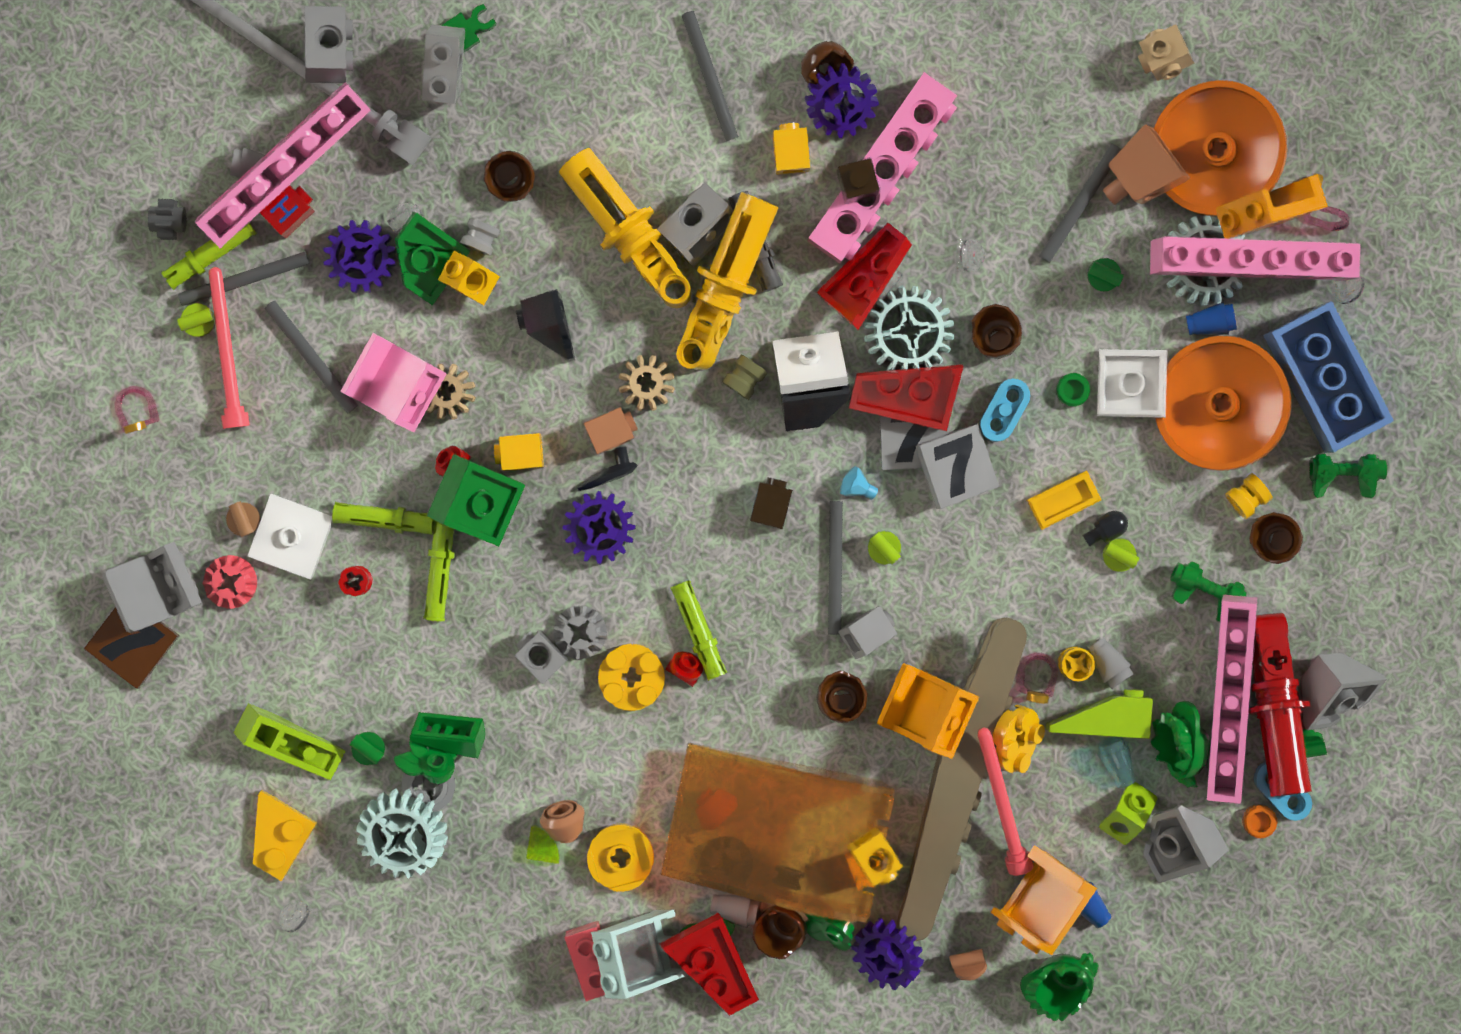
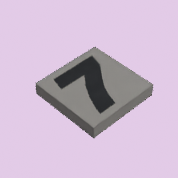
M879 416L882 470L923 468L915 446L948 434V428L947 431Z
M979 424L967 426L915 446L936 509H943L999 487Z

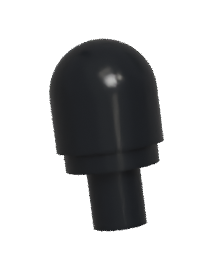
M1110 511L1096 519L1097 521L1093 523L1095 528L1082 536L1089 547L1100 540H1103L1104 543L1111 542L1126 532L1128 528L1127 517L1120 511Z

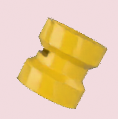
M1253 473L1243 479V484L1240 487H1233L1225 493L1227 500L1244 519L1252 516L1255 513L1256 507L1266 505L1273 499L1265 484Z
M1071 646L1060 653L1058 668L1065 677L1073 681H1084L1093 674L1095 661L1089 651Z

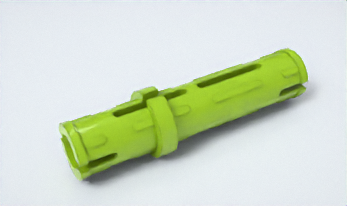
M248 222L221 248L212 240H209L195 251L188 250L185 252L186 257L165 271L163 270L161 274L167 279L166 281L169 286L175 290L176 287L195 274L202 275L206 272L204 268L253 235L255 236L257 232L251 226V223Z
M335 502L333 507V523L395 530V533L400 534L408 531L433 535L434 519L428 517V513L406 511L405 507L385 509Z
M434 520L432 549H428V556H431L423 619L443 622L445 621L451 559L455 557V552L452 551L454 529Z
M688 580L671 587L670 589L673 592L685 625L694 644L692 650L694 654H698L707 680L709 681L728 673L716 646L718 641L716 638L713 639L691 581Z

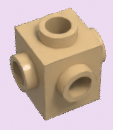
M1176 24L1165 30H1154L1144 40L1139 42L1143 51L1142 54L1138 55L1139 61L1145 73L1147 74L1152 71L1157 81L1175 78L1182 72V69L1195 64Z

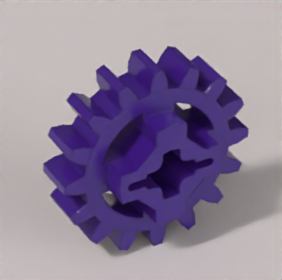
M841 63L839 71L835 72L830 65L827 67L828 75L825 77L820 73L816 74L819 81L817 85L808 84L809 91L813 95L805 96L806 104L811 106L806 109L809 118H814L812 122L816 129L823 126L824 133L827 136L833 130H836L838 138H842L846 130H849L850 134L855 136V127L859 125L863 129L867 128L866 117L875 118L876 115L871 107L879 106L877 97L873 96L878 91L874 84H870L871 79L867 73L860 76L861 72L857 66H854L848 72L845 63ZM850 83L857 85L863 93H859L858 90H852ZM841 101H842V104H840V110H839L837 104H838V103H841ZM821 109H824L825 112H831L833 119L823 114Z
M350 220V229L348 230L339 225L337 229L340 235L338 237L328 236V239L333 243L332 247L323 248L325 253L331 255V259L323 262L324 266L333 267L334 269L328 276L331 279L340 277L338 286L343 289L350 283L351 292L357 293L360 286H363L366 293H370L371 284L373 283L382 288L381 278L383 276L392 278L393 276L387 270L388 266H397V262L390 258V254L397 252V249L394 246H387L392 237L389 234L380 236L382 227L378 224L370 230V222L367 220L362 222L361 227H358L354 220ZM367 235L374 239H370L367 242H359L354 236ZM344 245L346 247L344 258L339 261V251L341 246ZM357 249H360L362 252L367 251L364 255L366 261L363 264L358 261L353 262L356 258L354 252ZM382 251V261L377 270L375 267L376 255ZM355 270L362 271L367 278L356 279L349 277L347 274Z
M597 491L596 499L592 500L586 493L583 495L585 503L582 505L577 501L572 503L576 509L575 513H565V516L571 519V524L563 526V530L571 531V536L565 539L566 543L575 542L576 547L573 553L577 554L581 550L584 551V561L586 562L592 555L596 556L597 564L602 563L604 555H607L611 561H614V552L616 550L622 554L627 552L622 545L624 541L633 543L634 539L628 536L627 533L629 530L636 529V525L628 524L627 519L631 518L634 514L633 512H623L622 509L626 505L624 500L618 504L614 503L615 494L611 493L607 500L603 499L602 492ZM593 505H602L599 512L589 517L582 514L584 510ZM613 510L620 517L622 530L614 527L610 517ZM604 512H606L604 526L609 528L608 532L601 533L593 543L595 529L590 527L591 522H598L603 517ZM577 525L583 527L587 533L586 545L579 538ZM610 538L617 541L608 549L597 550L600 542Z
M879 918L875 924L869 921L855 935L854 939L856 941L851 946V949L857 953L852 959L854 962H861L862 966L858 971L859 973L867 972L870 983L876 979L879 981L880 988L883 989L889 983L892 990H897L900 985L906 988L921 972L919 968L924 963V960L918 956L923 949L922 947L914 946L913 943L917 939L915 935L908 937L905 934L907 932L906 926L899 930L896 928L894 920L885 925L883 919Z

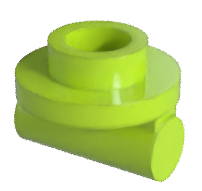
M195 303L184 309L177 322L181 331H185L194 337H203L214 328L215 318L213 311L208 306Z
M878 531L869 539V556L876 563L892 565L901 557L900 540L891 532Z
M1118 538L1108 542L1103 550L1104 563L1113 571L1123 572L1130 568L1134 569L1139 561L1134 545L1126 539Z

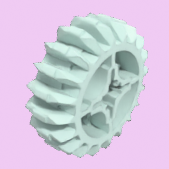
M1210 215L1203 216L1202 225L1197 216L1191 217L1190 227L1185 222L1178 224V230L1181 234L1176 231H1171L1168 234L1169 237L1190 238L1192 235L1193 238H1204V234H1210L1219 239H1225L1219 219L1217 218L1214 225H1212ZM1241 235L1231 239H1243L1245 235ZM1173 275L1174 279L1166 284L1168 288L1175 286L1177 283L1181 286L1176 291L1175 295L1177 297H1182L1188 291L1187 302L1190 304L1194 303L1199 295L1201 306L1208 305L1209 297H1211L1214 304H1219L1222 300L1221 294L1225 298L1230 299L1234 296L1231 287L1236 290H1240L1243 287L1242 282L1237 277H1226L1218 285L1216 277L1201 276L1203 282L1206 281L1208 287L1199 286L1190 281L1186 276Z
M900 286L898 288L899 298H896L894 293L889 290L886 292V298L889 303L886 304L882 299L878 298L875 304L881 311L878 312L871 309L868 315L876 319L875 323L865 322L864 328L874 330V334L865 336L864 341L876 342V346L871 347L868 352L870 355L875 354L877 351L882 353V356L876 361L878 365L884 363L886 359L891 361L887 371L894 370L896 364L901 366L900 370L908 369V366H912V369L919 368L920 364L924 368L932 367L929 361L931 358L937 364L943 362L942 357L937 353L938 350L943 353L950 352L951 348L942 342L943 340L950 341L954 339V334L944 333V328L954 326V321L948 320L943 322L942 317L950 313L949 308H944L939 312L936 309L942 302L940 297L936 298L932 304L927 300L931 295L930 290L927 289L923 293L922 298L917 297L918 286L912 287L910 296H906L905 287ZM910 304L925 309L931 315L934 322L917 321L913 316L912 310H910ZM899 306V326L882 331V323L886 314L894 307ZM907 320L912 328H926L918 331V334H914L913 337L915 339L912 341L908 339L907 335L892 334L899 332L900 328L904 329L905 325L903 323ZM936 332L932 348L927 354L919 357L918 340L920 336ZM884 341H901L905 345L909 359L899 357L891 352Z
M409 788L405 790L403 796L400 795L397 789H394L389 796L383 792L379 794L377 800L369 801L367 809L363 810L360 815L361 822L358 823L356 832L360 833L357 838V844L364 846L361 851L362 856H372L370 867L379 863L382 866L381 874L386 873L388 869L393 870L395 879L403 871L409 879L415 871L421 875L425 873L427 867L432 868L435 866L437 858L441 857L444 852L443 846L448 840V835L444 834L447 829V823L440 821L443 816L442 811H432L435 805L434 800L425 804L422 802L423 793L418 794L416 798L411 797ZM378 824L382 827L381 831L386 835L387 841L385 843L379 835ZM419 824L425 831L427 844L422 840L423 836L418 832L417 827ZM408 828H410L407 834L405 833L404 836L400 834L396 839H394L397 833L399 834L400 831L404 833Z

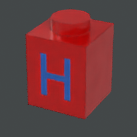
M289 185L259 213L281 236L287 238L315 210L309 205L313 199L300 185L296 189Z

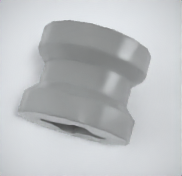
M469 218L467 223L469 230L467 235L462 236L460 243L491 256L493 251L492 242L499 236L501 230L479 220Z

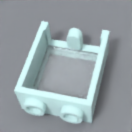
M654 910L605 929L591 932L593 952L597 958L601 974L600 983L606 998L627 999L688 976L683 969L671 968L668 954L659 945V943L672 937L664 936L660 920L675 917L674 910Z

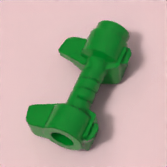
M1317 454L1315 458H1311L1309 461V478L1313 481L1312 491L1316 498L1323 497L1328 486L1336 476L1353 475L1357 476L1361 495L1373 498L1376 494L1377 481L1385 480L1387 477L1386 460H1380L1375 454H1367L1366 456H1361L1358 463H1333L1330 456Z
M1178 562L1170 577V581L1176 584L1172 593V599L1177 603L1183 604L1196 589L1218 598L1216 621H1221L1223 595L1246 597L1247 592L1244 590L1243 584L1236 582L1235 584L1226 583L1224 586H1221L1202 577L1203 570L1199 568V564L1190 562L1183 565Z

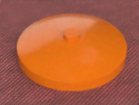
M1227 80L1208 81L1186 89L1164 108L1154 126L1155 131L1190 177L1186 182L1165 193L1178 205L1193 213L1218 217L1216 213V207L1263 189H1267L1268 193H1270L1278 182L1285 166L1287 136L1281 117L1266 97L1255 89L1238 82Z
M1233 336L1208 337L1184 347L1168 362L1166 418L1155 419L1165 442L1184 460L1209 470H1236L1262 459L1281 439L1290 417V388L1280 365L1260 346L1251 341Z

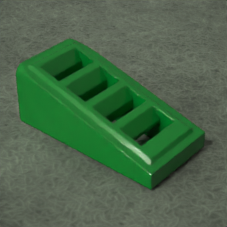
M419 712L410 734V741L464 757L478 759L486 734L483 718ZM428 725L432 726L431 732H425Z

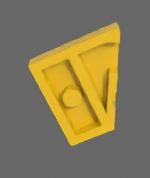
M261 790L258 794L253 865L282 881L317 822L266 791Z

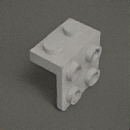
M175 541L163 545L145 556L104 571L102 575L122 623L129 633H134L179 615L202 603L198 588L189 575L184 557L178 550Z

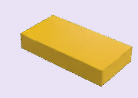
M1086 470L1026 501L1040 529L1043 530L1101 501V498Z

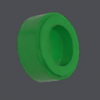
M1069 373L1058 381L1056 395L1060 402L1066 406H1079L1088 399L1090 384L1083 375Z

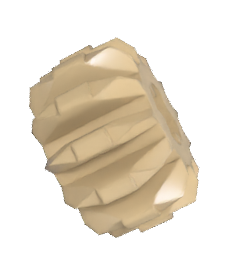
M638 355L637 362L640 367L636 369L628 361L625 366L632 372L631 376L625 373L619 374V379L629 381L630 384L619 387V392L626 393L632 390L633 393L626 398L625 402L630 405L638 397V411L644 409L645 400H649L651 411H655L657 409L654 401L656 397L664 405L668 403L667 398L661 394L662 390L668 393H674L675 390L670 385H664V381H671L675 377L673 373L661 375L668 367L667 362H662L656 369L654 368L656 363L655 355H651L649 358L648 366L644 364L642 355ZM644 374L652 375L651 379L656 383L653 390L649 387L650 392H643L642 386L637 383L639 377L644 379Z
M438 364L437 368L446 373L444 365ZM451 364L448 374H446L426 410L427 413H432L439 406L437 418L441 420L444 419L447 409L452 420L458 418L456 407L462 412L468 413L469 408L462 403L463 400L466 399L474 402L476 399L471 394H465V390H471L476 387L475 383H462L468 378L469 372L464 370L456 377L458 371L456 364ZM449 383L448 386L455 387L456 392L451 394V400L446 401V397L441 396L440 398L439 391L444 390L443 384Z

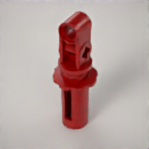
M1283 613L1256 615L1252 660L1255 683L1251 685L1252 692L1256 693L1255 698L1257 701L1255 706L1248 709V715L1257 714L1256 718L1260 720L1271 797L1309 793L1312 790L1300 714L1303 712L1301 711L1302 708H1308L1311 705L1310 701L1300 700L1297 696L1298 691L1296 688L1299 686V679L1294 678L1287 619ZM1268 658L1269 660H1274L1275 665L1269 664Z

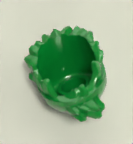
M1181 701L1175 704L1171 714L1161 712L1160 719H1155L1152 722L1155 736L1151 740V746L1159 751L1156 761L1166 763L1170 774L1179 783H1182L1187 788H1196L1198 785L1195 776L1201 772L1208 762L1211 743L1207 732L1200 727V716L1197 707L1189 701Z
M1090 952L1088 954L1083 953L1081 958L1066 953L1057 954L1047 958L1039 968L1024 975L1020 982V988L1025 1000L1030 1003V1009H1036L1037 1015L1046 1014V1017L1053 1021L1058 1019L1064 1021L1069 1015L1077 1013L1091 996L1094 987V977L1097 975L1099 965L1097 962H1094V957Z

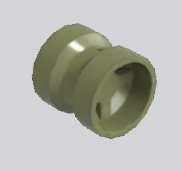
M741 354L735 362L736 368L732 373H727L722 383L730 389H734L740 396L749 401L754 394V386L757 382L763 381L767 372Z

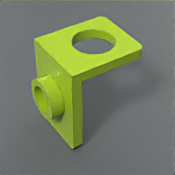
M1130 780L1115 810L1100 823L1099 828L1123 845H1127L1144 829L1158 800L1157 796L1134 780ZM1119 822L1124 824L1129 832L1122 833L1115 830L1112 823Z

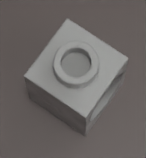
M880 606L867 611L838 631L855 659L867 656L897 635L892 617L887 611L882 610Z
M530 631L516 644L520 650L514 656L541 684H544L568 660L542 631H539L535 636ZM534 646H543L548 651L546 663L537 664L531 659L530 652Z

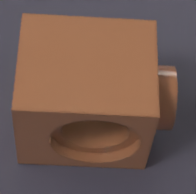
M621 407L584 423L598 455L635 439L632 432L638 430L631 412L624 413Z

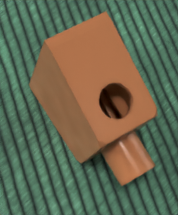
M1146 124L1110 161L1109 167L1117 179L1106 186L1103 192L1114 205L1127 195H1130L1136 203L1144 204L1186 182L1190 177L1155 129Z

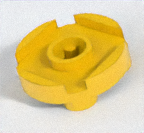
M624 644L610 651L602 661L598 672V683L604 698L608 702L622 710L636 711L653 704L661 694L665 683V670L658 656L648 647L640 644ZM629 668H636V674L641 675V681H636L634 687L628 686V682L621 678L623 673H628Z
M1015 705L1017 709L1014 711L1007 710L1000 717L994 729L992 739L994 744L997 745L996 753L1001 770L1010 773L1016 771L1025 773L1030 766L1031 756L1036 745L1044 738L1045 727L1039 724L1038 715L1033 709L1022 705Z
M616 823L601 829L592 839L587 853V865L592 877L604 887L616 892L630 891L640 886L650 874L654 863V850L648 836L638 827L625 823ZM622 848L623 852H629L630 858L626 859L625 866H620L617 861L612 862L611 856L616 854V849Z

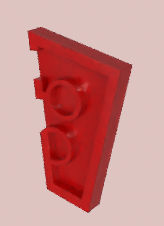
M887 223L853 256L851 261H848L816 293L854 328L859 330L912 244L906 236Z
M963 364L856 373L849 408L947 431L963 371Z
M719 913L659 943L660 947L729 1016L759 1001L728 929Z

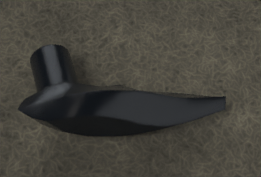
M627 447L615 448L616 465L606 468L599 475L582 483L577 487L578 491L591 489L631 474L638 465L634 462H629Z

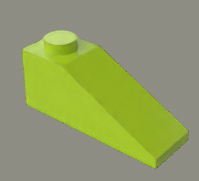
M1124 689L1123 695H1111L1047 722L1045 730L1051 733L1150 739L1153 699L1144 696V690Z
M250 703L247 704L233 732L243 745L328 780L332 779L346 752L345 749Z

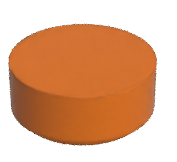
M1255 804L1244 812L1242 824L1245 831L1251 836L1266 838L1276 830L1277 816L1271 808L1262 804Z

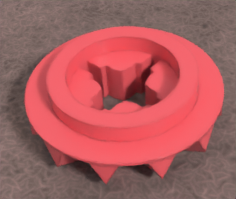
M227 555L215 559L205 570L202 584L206 591V597L215 603L216 606L233 609L241 607L251 600L257 588V576L254 568L248 561L239 556ZM221 570L227 573L228 576H236L241 573L242 576L237 578L238 580L234 583L238 594L230 588L218 590L225 581Z

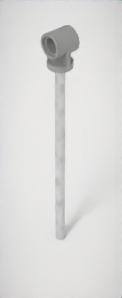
M191 0L305 79V62L215 0ZM312 83L329 96L340 87L335 83ZM370 108L371 111L362 119L374 126L371 137L378 142L387 139L389 142L386 147L411 165H414L432 138L405 119L401 124L396 122L398 115L392 110L386 111L382 116Z

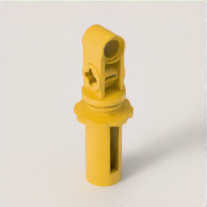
M591 148L584 149L574 155L561 167L559 174L605 232V238L600 244L601 248L608 250L615 247L621 253L620 258L625 264L633 261V265L650 287L654 288L667 306L677 309L687 305L691 299L689 282L678 269L677 264L660 242H657L662 234L658 229H653L648 222L654 210L651 207L637 209ZM590 174L625 217V220L619 225L585 183L584 179ZM679 283L685 287L682 297L671 299L666 295L667 288L671 284Z
M740 193L714 260L709 265L710 269L703 266H698L697 272L705 277L702 289H698L696 292L697 303L689 316L686 330L677 348V360L683 367L706 370L715 363L721 344L729 332L733 315L740 312L741 306H739V303L742 300L741 298L744 294H756L757 289L747 285V283H749V278L779 207L747 193ZM696 346H699L701 357L695 363L692 358V352Z

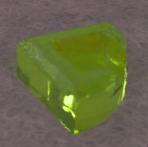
M531 825L526 859L559 864L560 852L555 840L543 828Z

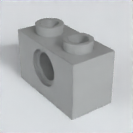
M304 6L305 83L346 82V71H353V50H346V40H353L352 20L346 19V7ZM329 41L335 43L336 46L326 48L321 44Z
M431 25L426 32L422 100L456 104L461 94L465 28Z
M704 182L688 196L687 200L674 213L668 215L663 224L657 229L667 243L694 267L723 238L734 210Z

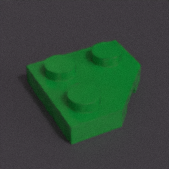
M415 211L395 238L403 286L433 306L447 286L439 281L438 278L453 251L467 257L470 250Z

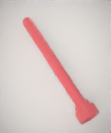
M213 267L209 270V281L227 408H224V415H221L223 429L249 426L248 412L244 411V406H240L222 271L218 267Z
M981 728L978 731V739L1009 849L1005 857L1007 871L1013 876L1024 875L1034 868L1033 861L1027 857L1029 851H1026V848L1021 846L991 732L987 728Z

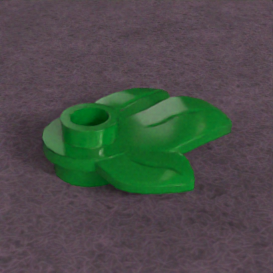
M409 741L410 751L394 757L395 765L403 773L409 776L424 775L429 782L441 784L451 778L455 770L454 760L458 755Z
M802 905L801 910L808 918L804 922L807 925V934L817 941H829L834 948L842 951L850 949L852 946L851 940L853 939L852 933L855 928L849 920L835 913L828 918L819 910Z

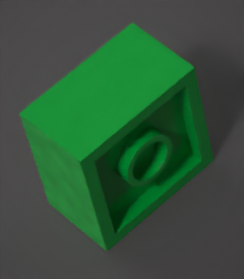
M453 454L427 516L443 525L499 547L526 485Z

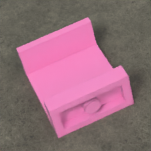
M372 333L340 392L362 402L386 416L390 421L415 432L447 373Z

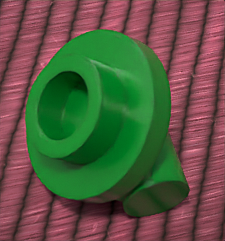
M1100 258L1093 261L1087 273L1090 285L1101 292L1110 291L1116 286L1119 287L1124 277V274H1121L1119 265L1109 258Z
M1303 729L1307 758L1327 755L1323 735L1315 732L1314 729Z
M374 732L357 734L349 744L354 759L362 765H377L385 753L383 739Z

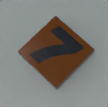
M115 607L84 649L133 687L139 689L180 635L162 621L134 633H129L126 631Z

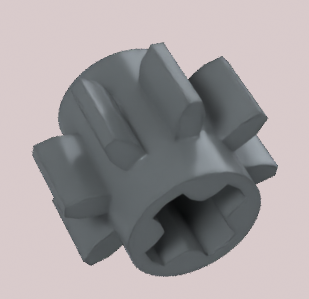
M158 199V206L149 207V231L157 232V238L161 240H177V232L186 231L185 207H177L178 201L174 199Z

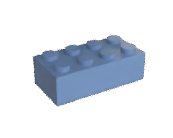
M1332 301L1324 303L1263 335L1277 363L1283 370L1288 384L1324 453L1336 452L1394 421Z

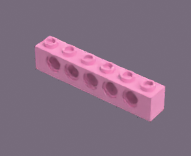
M924 72L864 158L871 157L874 170L878 164L888 163L893 168V176L889 179H882L876 174L880 192L877 196H874V203L868 207L861 206L857 201L845 204L841 191L809 236L808 242L839 264H841L844 258L851 261L861 246L857 242L861 233L864 230L867 233L872 231L881 218L876 212L882 203L889 206L900 189L895 187L902 175L907 179L919 163L914 159L919 150L922 148L927 151L938 136L933 131L940 120L946 124L957 109L952 104L957 95ZM919 108H925L931 113L932 120L927 124H921L916 121L914 111ZM901 135L909 137L913 143L912 149L900 151L895 146V138ZM843 217L852 219L855 223V231L851 234L841 233L837 228V221Z
M344 82L196 218V224L221 248L371 111L370 108Z
M1161 237L1151 240L1150 274L1345 281L1360 277V244Z
M1223 595L1207 801L1241 804L1257 597Z

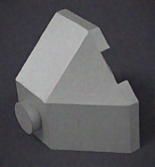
M1343 653L1317 655L1310 661L1308 670L1301 678L1302 700L1310 701L1311 707L1302 708L1303 726L1306 730L1331 727L1341 720L1338 714L1347 712L1354 705L1359 709L1369 703L1387 679L1383 674Z
M1180 805L1152 816L1150 824L1152 831L1149 841L1145 844L1143 855L1158 883L1210 868L1229 849L1213 820Z

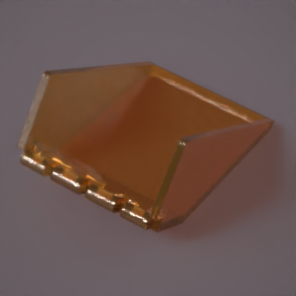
M688 742L660 874L806 914L856 923V921L867 923V919L870 918L874 894L863 891V887L876 888V885L873 886L867 880L846 846L874 827L886 839L888 827L877 824L878 819L890 821L895 789L877 779ZM881 851L874 852L876 854H883ZM869 858L870 867H877L881 864V860Z

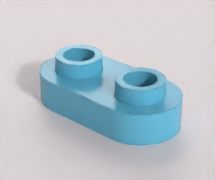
M1008 379L998 386L979 422L981 433L986 439L998 442L1007 439L1011 435L1030 401V390L1026 383L1019 379ZM1010 389L1018 393V399L1015 402H1010L1006 398V394ZM995 418L1002 422V428L999 431H993L990 427V422Z
M1266 762L1260 764L1254 772V783L1259 791L1285 818L1298 821L1307 817L1312 809V799L1309 793L1271 797L1269 784L1265 781L1267 774ZM1296 797L1298 805L1295 808H1289L1287 805L1288 799Z

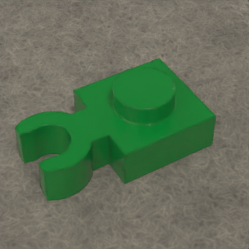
M484 4L475 7L471 17L467 20L460 12L441 25L465 28L464 53L480 43L476 35L477 32L490 31L497 24L494 19L488 23H481L479 21V15L487 10Z

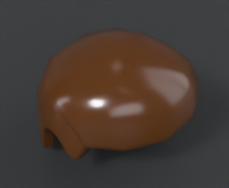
M824 41L810 48L801 60V75L807 84L817 85L819 82L816 77L817 73L822 74L824 77L828 75V71L825 74L819 71L820 65L828 63L836 72L839 71L841 63H845L848 72H850L854 66L852 57L837 42Z
M499 152L493 155L485 166L484 182L487 189L501 201L513 202L522 200L534 187L535 171L532 163L525 155L519 152ZM517 177V180L513 184L506 185L508 182Z
M999 304L983 307L973 317L971 322L972 341L975 348L985 357L1000 359L1010 356L1020 345L1022 326L1019 318L1009 307Z
M1273 512L1261 516L1252 525L1249 539L1251 546L1262 560L1272 564H1281L1291 561L1301 551L1303 535L1298 523L1293 518Z
M840 670L825 677L818 686L816 700L820 711L828 719L838 723H848L857 719L866 708L867 692L860 678ZM838 691L848 692L847 694L835 695Z
M774 905L766 909L756 920L753 926L752 938L758 950L766 956L782 960L788 958L802 946L806 939L807 925L800 913L789 905Z

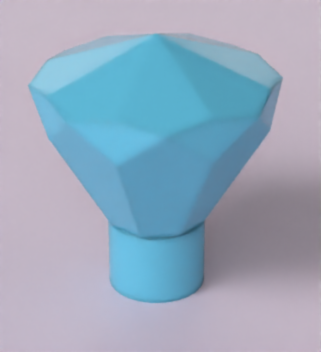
M855 466L845 475L840 488V494L846 497L865 496L871 500L875 498L878 492V488L869 484L861 469Z

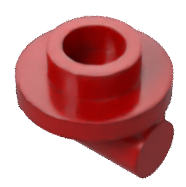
M449 446L438 454L435 465L436 472L444 477L453 454L470 460L472 456L457 446Z
M680 651L674 654L665 670L693 687L702 674L703 666L700 660L692 653Z

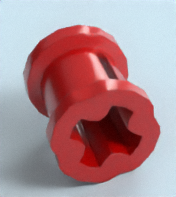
M351 566L341 572L338 584L344 594L359 596L370 590L373 578L367 568ZM351 573L355 576L361 575L363 577V580L359 583L360 589L357 586H349L348 582L352 580Z

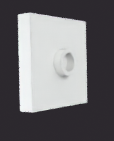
M838 331L772 341L781 394L848 385V376Z
M1099 349L1097 416L1166 418L1168 351Z
M270 494L248 557L312 579L333 523L332 515L275 494Z

